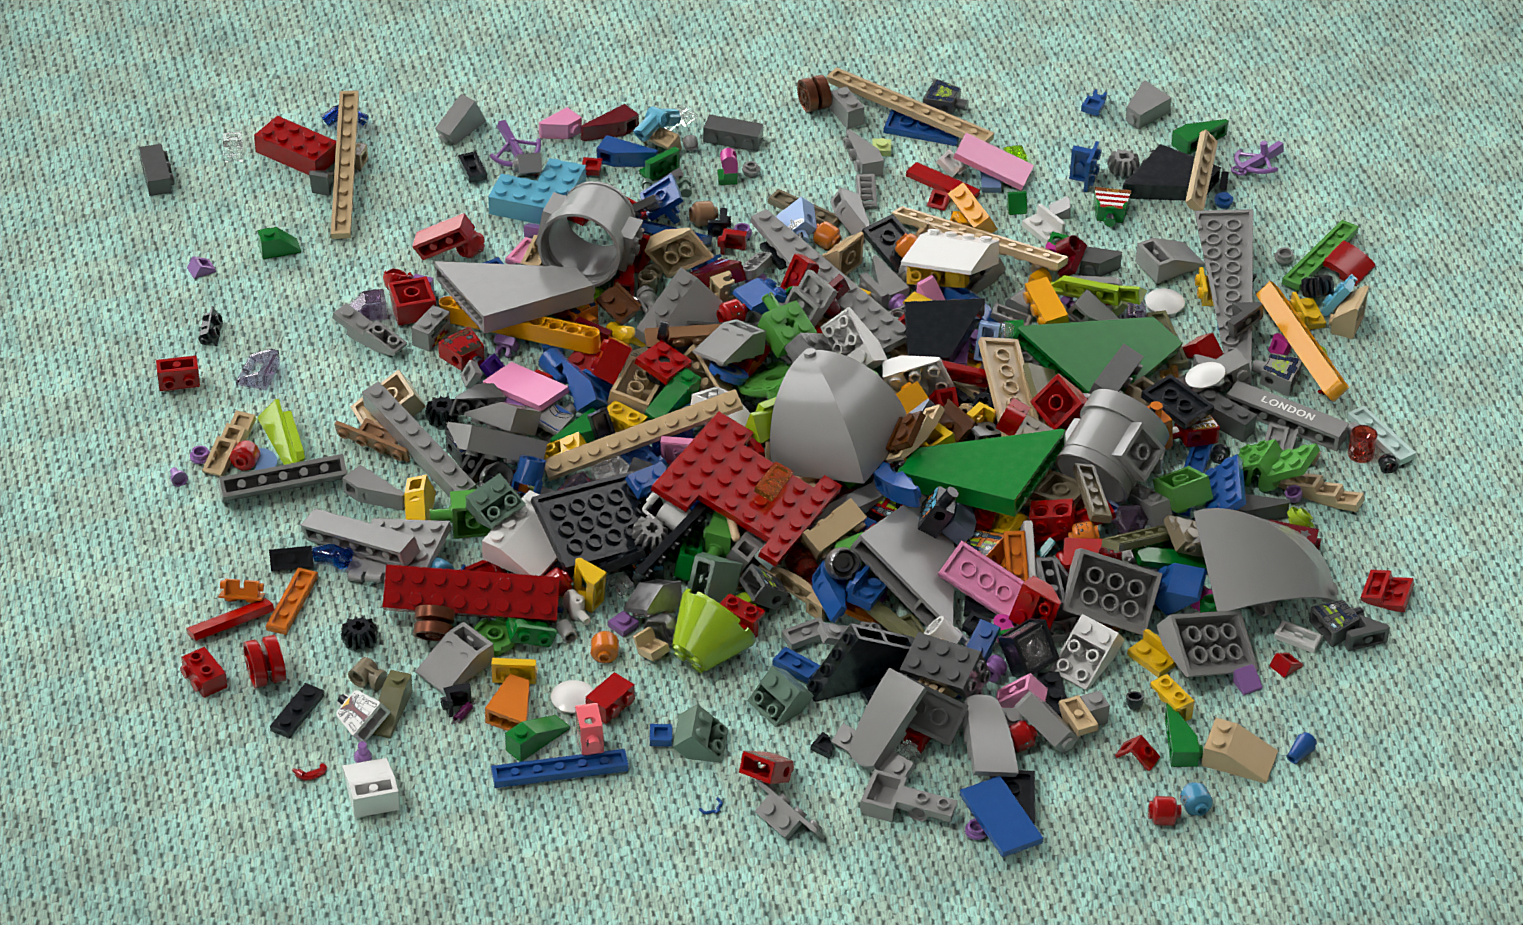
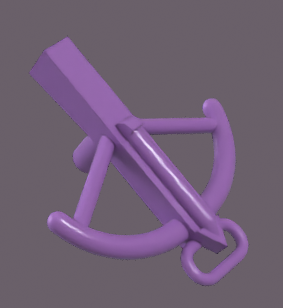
M506 120L498 122L497 128L505 139L506 144L496 156L493 153L490 154V158L496 163L512 167V162L501 160L499 157L504 151L512 152L515 158L518 154H524L518 143L536 146L534 153H540V138H537L536 142L518 140L513 135Z
M1261 141V153L1259 154L1244 153L1239 149L1234 155V161L1237 166H1233L1230 169L1231 172L1239 176H1243L1247 172L1254 174L1277 172L1278 168H1272L1269 160L1284 152V144L1277 141L1268 147L1267 141ZM1239 156L1252 157L1243 163L1239 160ZM1265 163L1268 166V169L1256 168L1262 164L1265 165Z

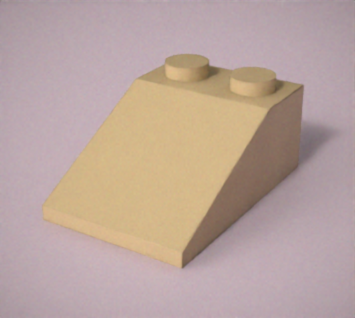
M691 228L665 229L650 236L645 248L647 255L662 269L667 278L675 276L680 267L688 270L714 257Z
M630 356L610 390L607 407L616 400L644 414L645 410L658 395L662 385L652 383L647 378L646 371L635 364L636 357Z
M399 369L381 382L412 417L426 407L411 382ZM363 397L350 406L361 424L365 418L378 422L364 407Z
M1215 718L1204 747L1201 766L1267 784L1278 750L1238 723Z

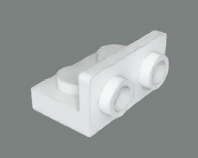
M1042 204L1037 206V214L1022 220V227L1045 245L1052 231L1061 234L1065 232V222Z

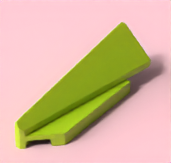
M1065 275L1055 282H1051L1058 295L1079 298L1088 290L1102 303L1119 306L1121 301L1140 305L1147 293L1146 289L1138 286L1113 285Z
M776 397L758 403L756 411L750 413L745 425L746 428L754 432L753 438L759 443L770 439L771 420Z
M274 399L258 416V420L284 465L304 461L305 454L291 410L283 412L279 399Z

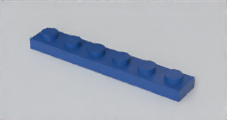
M625 749L604 751L598 754H579L491 766L494 788L629 771Z

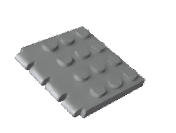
M373 518L370 523L415 536L420 552L408 566L431 568L433 560L438 556L452 528L450 521ZM354 554L346 569L348 581L363 582L364 580L366 582H385L386 564L388 563Z

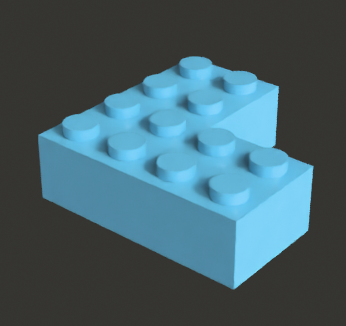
M549 158L537 181L500 174L488 196L489 214L540 224L542 212L554 192L566 196L572 188L586 182V165Z

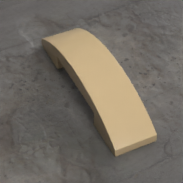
M762 564L758 566L777 577L787 592L804 602L808 614L814 618L820 617L824 621L825 610L813 591L812 586L807 581L780 567L773 566L769 571Z

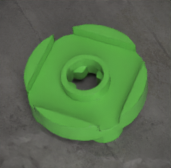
M495 617L496 620L488 621L487 618L477 623L474 630L493 643L494 656L498 657L513 648L515 643L510 642L505 624L507 619Z

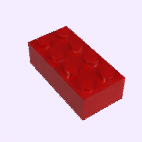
M278 115L254 134L256 153L309 175L310 170L325 171L335 163L336 140Z

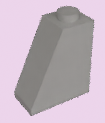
M1143 81L1127 106L1125 121L1140 129L1169 113L1172 98L1149 82Z
M460 94L435 129L439 135L438 138L442 142H450L455 145L485 123L486 119L475 100Z
M1028 691L1014 706L1062 753L1065 754L1068 750H1071L1080 739L1049 704L1031 691Z

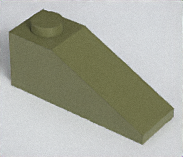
M390 670L383 684L379 702L389 709L391 713L372 735L391 739L413 692L412 674Z

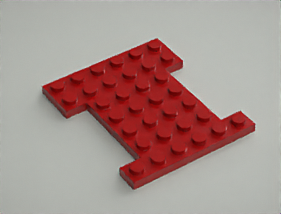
M718 411L651 487V491L685 512L699 500L721 515L734 521L739 526L767 542L759 551L758 557L777 567L802 537L803 532L810 528L841 491L842 485L826 475L821 478L815 487L809 485L746 447L745 445L753 437L754 432Z

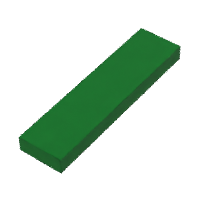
M1139 547L1131 550L1138 566L1162 568L1173 563L1204 568L1207 571L1205 559L1179 553L1175 550L1152 547Z

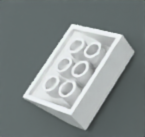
M928 229V232L921 234L902 259L901 265L972 275L999 263V240H992L990 236L977 238L974 237V234L957 235V232L954 231L940 233L938 229Z
M529 490L522 497L526 506L494 527L482 540L484 560L515 574L543 576L554 565L558 558L530 502L533 496L539 494Z

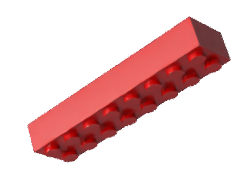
M386 564L382 608L387 611L415 613L417 606L439 605L455 610V616L494 619L495 617L504 619L515 618L557 623L561 580L560 577Z

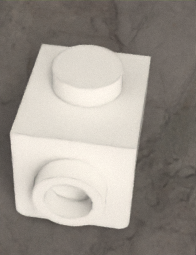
M949 149L936 163L950 177H954L957 173L961 175L968 167L966 164L954 159V153Z

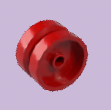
M275 634L262 637L261 646L256 639L243 642L245 663L254 688L267 686L268 676L273 683L286 681L284 659Z

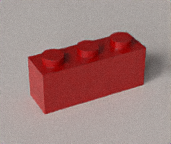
M462 213L416 232L412 247L421 259L425 260L470 242L475 226L467 215Z

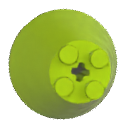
M686 589L682 594L672 642L675 657L683 662L687 660L692 664L691 667L695 671L702 674L703 671L717 666L754 645L756 638L748 627L744 630L738 624L740 619L731 611L701 592H697L695 595L691 593V589Z

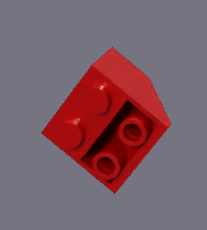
M1033 575L1022 584L1008 619L1018 625L1029 618L1045 619L1050 630L1061 602L1052 585Z

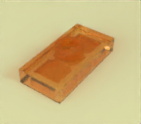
M775 461L755 486L754 492L772 502L793 476L794 471Z

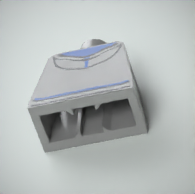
M553 403L541 411L542 414L535 436L550 443V439L575 421V415L577 414L575 407L569 404L562 408Z

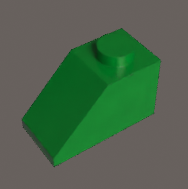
M272 227L257 230L262 259L301 253L297 238L280 228Z

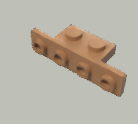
M721 324L669 327L665 343L671 347L700 345ZM659 327L645 329L647 348L659 342L657 339Z
M365 418L359 429L340 421H336L334 424L338 436L343 439H351L360 446L371 447L376 452L391 455L398 461L404 460L409 462L411 459L409 450L398 445V442L378 422Z

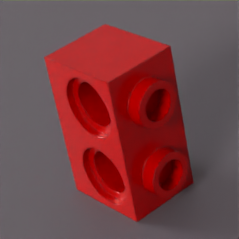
M1073 498L1031 501L1029 521L1033 522V534L1072 531V526L1076 522V509Z

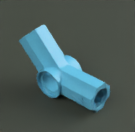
M651 106L646 112L645 119L634 130L635 136L640 141L645 142L659 128L675 126L681 121L680 111L677 109H659Z

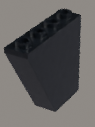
M1160 144L1155 150L1151 151L1147 159L1142 161L1141 166L1133 171L1132 176L1124 181L1122 189L1131 190L1130 199L1186 201L1195 157ZM1214 164L1207 195L1219 182L1221 167Z
M985 298L905 302L904 316L907 355L940 357L943 361L954 363L985 314Z
M851 623L806 686L814 695L813 701L817 702L860 692V688L880 683L889 668L898 673L901 672L900 668L914 641V637Z

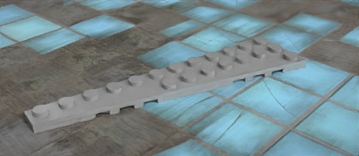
M765 209L751 216V223L763 238L767 240L768 244L777 250V255L786 261L787 267H789L794 253L804 254L819 264L817 275L827 283L838 274L845 278L850 290L837 300L841 307V312L850 307L880 342L884 353L906 343V328L904 324L771 212Z
M1253 209L1195 211V219L1223 352L1226 354L1238 348L1249 362L1251 376L1241 382L1251 385L1252 326L1234 339L1229 335L1228 321L1233 317V302H1252Z

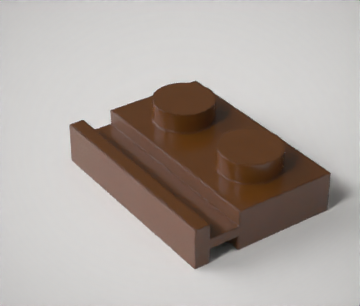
M618 282L615 283L614 287L608 288L595 299L597 304L619 326H623L636 316L639 310H643L642 305Z
M948 399L943 407L945 411L938 423L953 432L955 443L963 442L972 432V428L978 424Z
M922 411L909 413L904 418L899 417L886 446L890 454L894 450L898 452L913 446L926 417Z

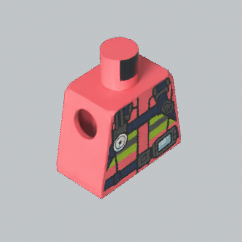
M598 704L576 705L577 743L581 754L603 753V725ZM591 719L592 724L585 723V720Z

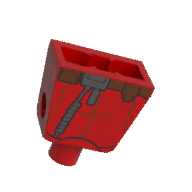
M743 751L739 773L768 784L788 783L791 773L794 771V762L789 758L772 752ZM758 762H761V765L764 766L762 768H759Z

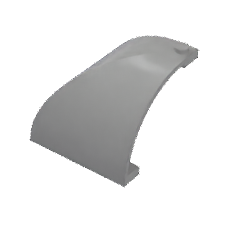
M814 348L805 349L787 371L776 397L770 429L771 462L794 476L821 479L826 475L832 480L865 483L889 454L886 449L887 443L899 417L904 418L907 413L890 386L864 364L836 352L815 350Z
M1210 508L1194 511L1217 612L1233 611L1258 604L1289 599L1316 598L1322 599L1323 602L1327 603L1338 601V588L1333 582L1325 559L1314 544L1296 530L1231 509Z

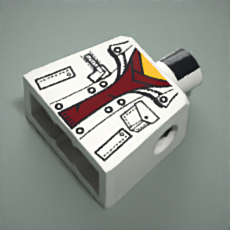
M358 690L354 691L350 696L342 694L337 700L338 705L341 706L336 712L337 717L360 742H366L391 713L378 700Z

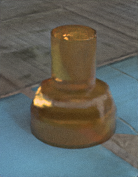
M1172 365L1167 370H1159L1160 378H1165L1169 374L1179 378L1178 365Z

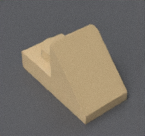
M1079 695L1059 701L1062 719L1077 736L1098 731L1097 721Z

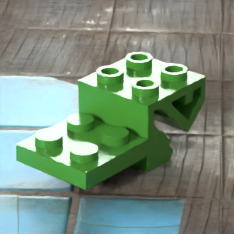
M1276 439L1262 440L1254 445L1247 444L1239 450L1238 454L1242 459L1244 486L1249 487L1256 475H1259L1258 487L1260 491L1275 490L1281 480L1304 475L1319 453L1320 448L1315 443L1283 451Z

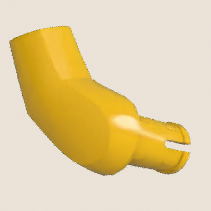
M612 321L606 325V328L613 331V338L627 344H635L641 348L646 346L645 343L634 337V327L619 326L616 322Z

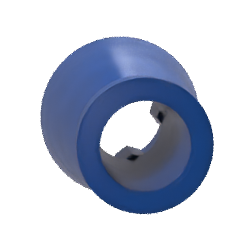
M1308 732L1299 734L1286 755L1288 761L1297 764L1316 749L1317 740Z

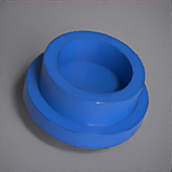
M1227 192L1218 193L1214 197V202L1219 208L1226 209L1233 204V196Z

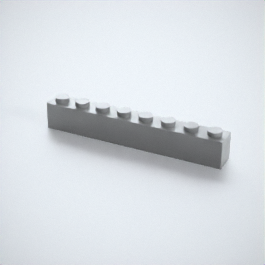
M379 381L362 391L364 407L402 447L409 450V455L449 497L450 491L477 489L472 479Z

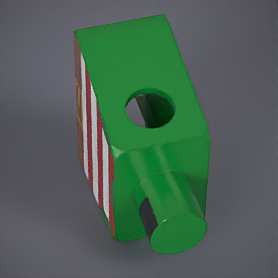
M1095 187L1093 205L1096 220L1104 221L1107 227H1113L1115 223H1123L1130 206L1131 190Z

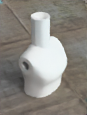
M573 589L566 591L563 596V607L568 610L571 619L574 621L581 620L584 625H588L591 622V618L584 611L585 597L579 595Z

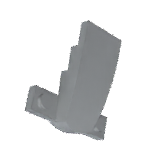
M807 270L799 286H793L784 303L779 302V304L783 306L797 300L815 327L838 291L814 271ZM749 310L744 323L758 324L763 314ZM788 354L781 356L788 364H793Z
M889 668L871 697L856 730L843 723L831 742L848 752L854 761L874 772V769L908 779L916 765L895 753L894 750L906 736L905 729L917 714L915 708L927 692V689Z
M972 695L967 697L964 704L969 707L958 729L963 730L964 745H967L968 760H971L972 774L975 776L1016 777L1018 767L1008 726L1023 720L1022 714L1016 708H1002L998 700L991 696Z

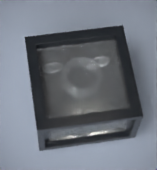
M1029 618L997 637L1013 677H1024L1030 673L1033 675L1060 659L1045 619Z

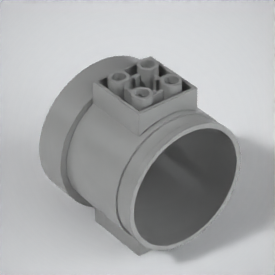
M590 181L578 184L566 196L554 192L542 212L536 240L540 259L544 266L576 267L585 275L590 283H593L594 287H598L608 282L617 270L626 272L628 266L633 265L635 256H638L641 246L638 242L642 239L644 229L641 228L643 220L636 218L631 202L620 190L603 182ZM566 217H582L597 223L610 235L614 245L600 246L583 240L571 229Z
M1097 389L1091 393L1081 409V419L1074 418L1066 430V443L1056 457L1055 463L1061 474L1076 479L1073 472L1074 463L1094 465L1106 500L1123 504L1138 481L1146 482L1166 449L1164 446L1169 439V432L1164 422L1152 410L1136 399L1118 391Z

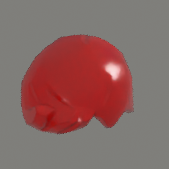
M395 268L389 269L387 272L385 270L383 273V282L388 290V283L413 278L411 272L406 275L404 271Z

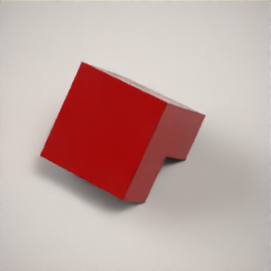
M1213 332L1198 336L1182 347L1187 358L1194 357L1197 354L1217 359L1224 354Z

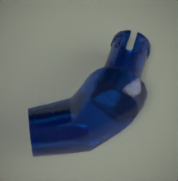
M339 105L333 106L321 115V118L328 126L338 122ZM358 110V123L364 126L367 122L360 118L362 117L368 121L369 115Z
M332 543L312 547L315 562H327L337 569L347 568L354 555L351 548L346 547L345 549V547L342 548Z

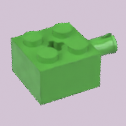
M772 292L762 297V301L769 311L763 313L757 327L766 331L765 339L777 358L788 354L784 347L799 333H817L797 300L780 306Z
M1190 466L1152 479L1155 492L1168 498L1171 510L1176 513L1186 512L1188 508L1193 506H1202L1206 504V501L1213 499L1209 476Z
M476 489L450 491L449 508L430 509L431 521H450L454 539L487 536L492 530L478 523L466 509V496Z
M717 511L713 512L710 525L706 526L703 538H706L703 552L726 558L737 542H734L731 538L727 518ZM737 524L741 538L744 535V528Z

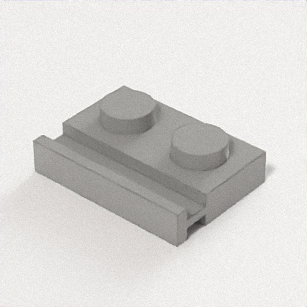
M1269 423L1264 440L1276 439L1283 451L1286 449L1292 450L1295 446L1298 429L1295 428V431L1289 430V427Z

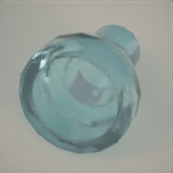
M545 473L544 487L552 488L553 485L564 486V478L549 481Z

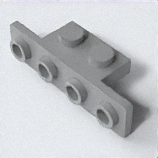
M758 779L755 781L769 794L755 812L784 838L789 840L802 824L807 826L822 840L825 838L820 832L822 827L813 819L808 822L805 819L807 814L798 806L793 809L790 806L792 801L781 793L778 796L774 793L777 788Z

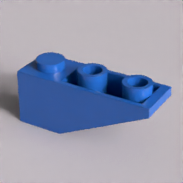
M608 135L605 136L597 147V158L602 159V164L611 167H645L646 160L658 155V150Z
M565 359L561 361L564 368L563 374L569 384V392L573 396V405L578 413L584 414L591 408L599 410L608 405L601 386L573 363Z
M822 561L812 576V589L830 621L835 623L839 616L842 617L847 609V605H845L847 581L832 578L826 571L825 561Z

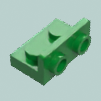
M673 147L646 160L645 167L639 169V174L644 178L654 181L680 167V150L677 147Z
M508 618L505 623L510 642L551 647L557 635V629L550 628L549 624L545 622Z

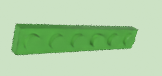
M1341 220L1282 278V284L1299 291L1301 289V280L1305 277L1315 276L1324 267V259L1343 240L1349 242L1358 233L1359 226Z

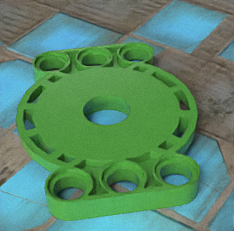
M777 361L761 366L748 377L745 384H732L733 388L750 397H767L768 400L775 398L792 364Z

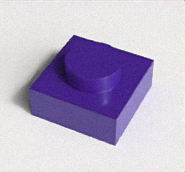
M493 353L479 367L489 377L505 367V365Z

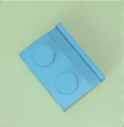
M1351 274L1344 282H1340L1334 292L1323 300L1324 306L1321 313L1326 317L1351 293L1357 281L1354 275Z

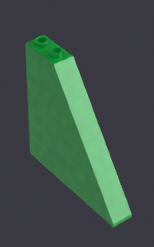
M1154 317L1019 326L1013 339H1018L1020 346L1043 367L1055 370L1056 375H1062L1082 393L1088 394L1095 380L1123 343L1144 356L1140 363L1143 367L1137 376L1132 375L1133 381L1131 383L1142 376L1146 378L1151 377L1178 353L1183 344L1176 335H1173ZM1123 387V389L1121 390L1123 391V394L1127 389Z
M1065 429L920 447L907 457L906 462L898 469L897 473L903 471L907 477H911L913 484L919 487L921 494L930 495L938 486L945 489L953 487L958 491L957 503L1015 517L1054 464L1058 454L1062 451L1066 443Z

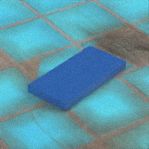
M892 109L883 129V133L951 146H956L959 137L946 133L943 130Z
M1000 776L960 790V797L1002 858L1043 843L1042 835Z

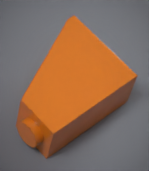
M509 674L485 707V723L509 731L520 722L527 721L530 700L529 680Z

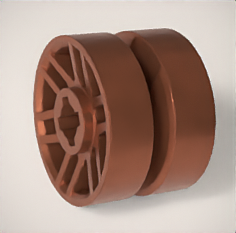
M821 74L798 80V98L806 113L831 106V90L824 75Z
M439 605L417 606L414 618L417 622L414 623L413 636L422 640L441 641L447 632L454 628L451 624L454 623L455 610Z

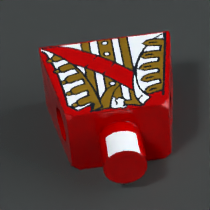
M1211 415L1206 416L1186 430L1174 422L1173 440L1180 438L1186 447L1215 444L1219 442L1220 427Z

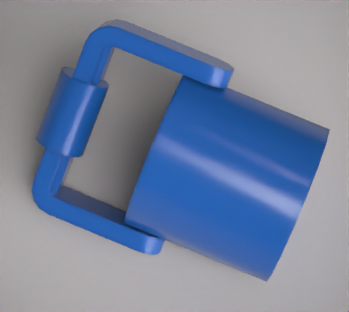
M548 349L541 355L538 361L540 369L552 375L553 380L568 384L567 378L563 374L564 368L561 361L564 359L569 360L559 349Z
M520 455L511 487L517 493H521V491L518 492L519 483L535 486L533 492L540 495L546 461L534 456Z

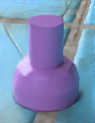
M176 467L170 469L171 482L174 486L179 487L187 483L188 476L184 471L178 470Z
M359 742L358 750L354 754V761L356 763L371 761L372 753L367 749L366 742Z

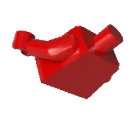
M1065 538L1064 550H1059L1055 557H1057L1069 574L1073 556L1077 549H1086L1121 561L1122 552L1115 553L1113 550L1108 552L1107 548L1101 546L1102 539Z

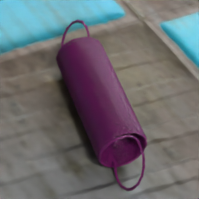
M467 702L453 716V721L458 719L460 720L458 723H460L473 709L471 702Z

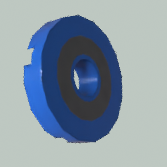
M711 361L708 367L713 375L716 376L717 373L721 375L720 379L735 385L745 384L749 377L745 370L733 363H729L728 366H719L716 362Z

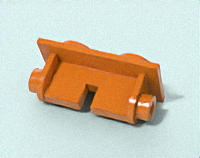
M225 578V580L220 581V589L224 590L221 591L218 598H224L225 601L234 602L242 599L248 603L261 601L265 596V593H260L264 591V583H260V581L244 580V588L240 587L239 579Z

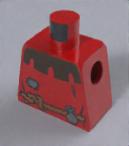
M470 327L438 342L439 357L463 371L469 360L477 361L478 366L484 362V345Z

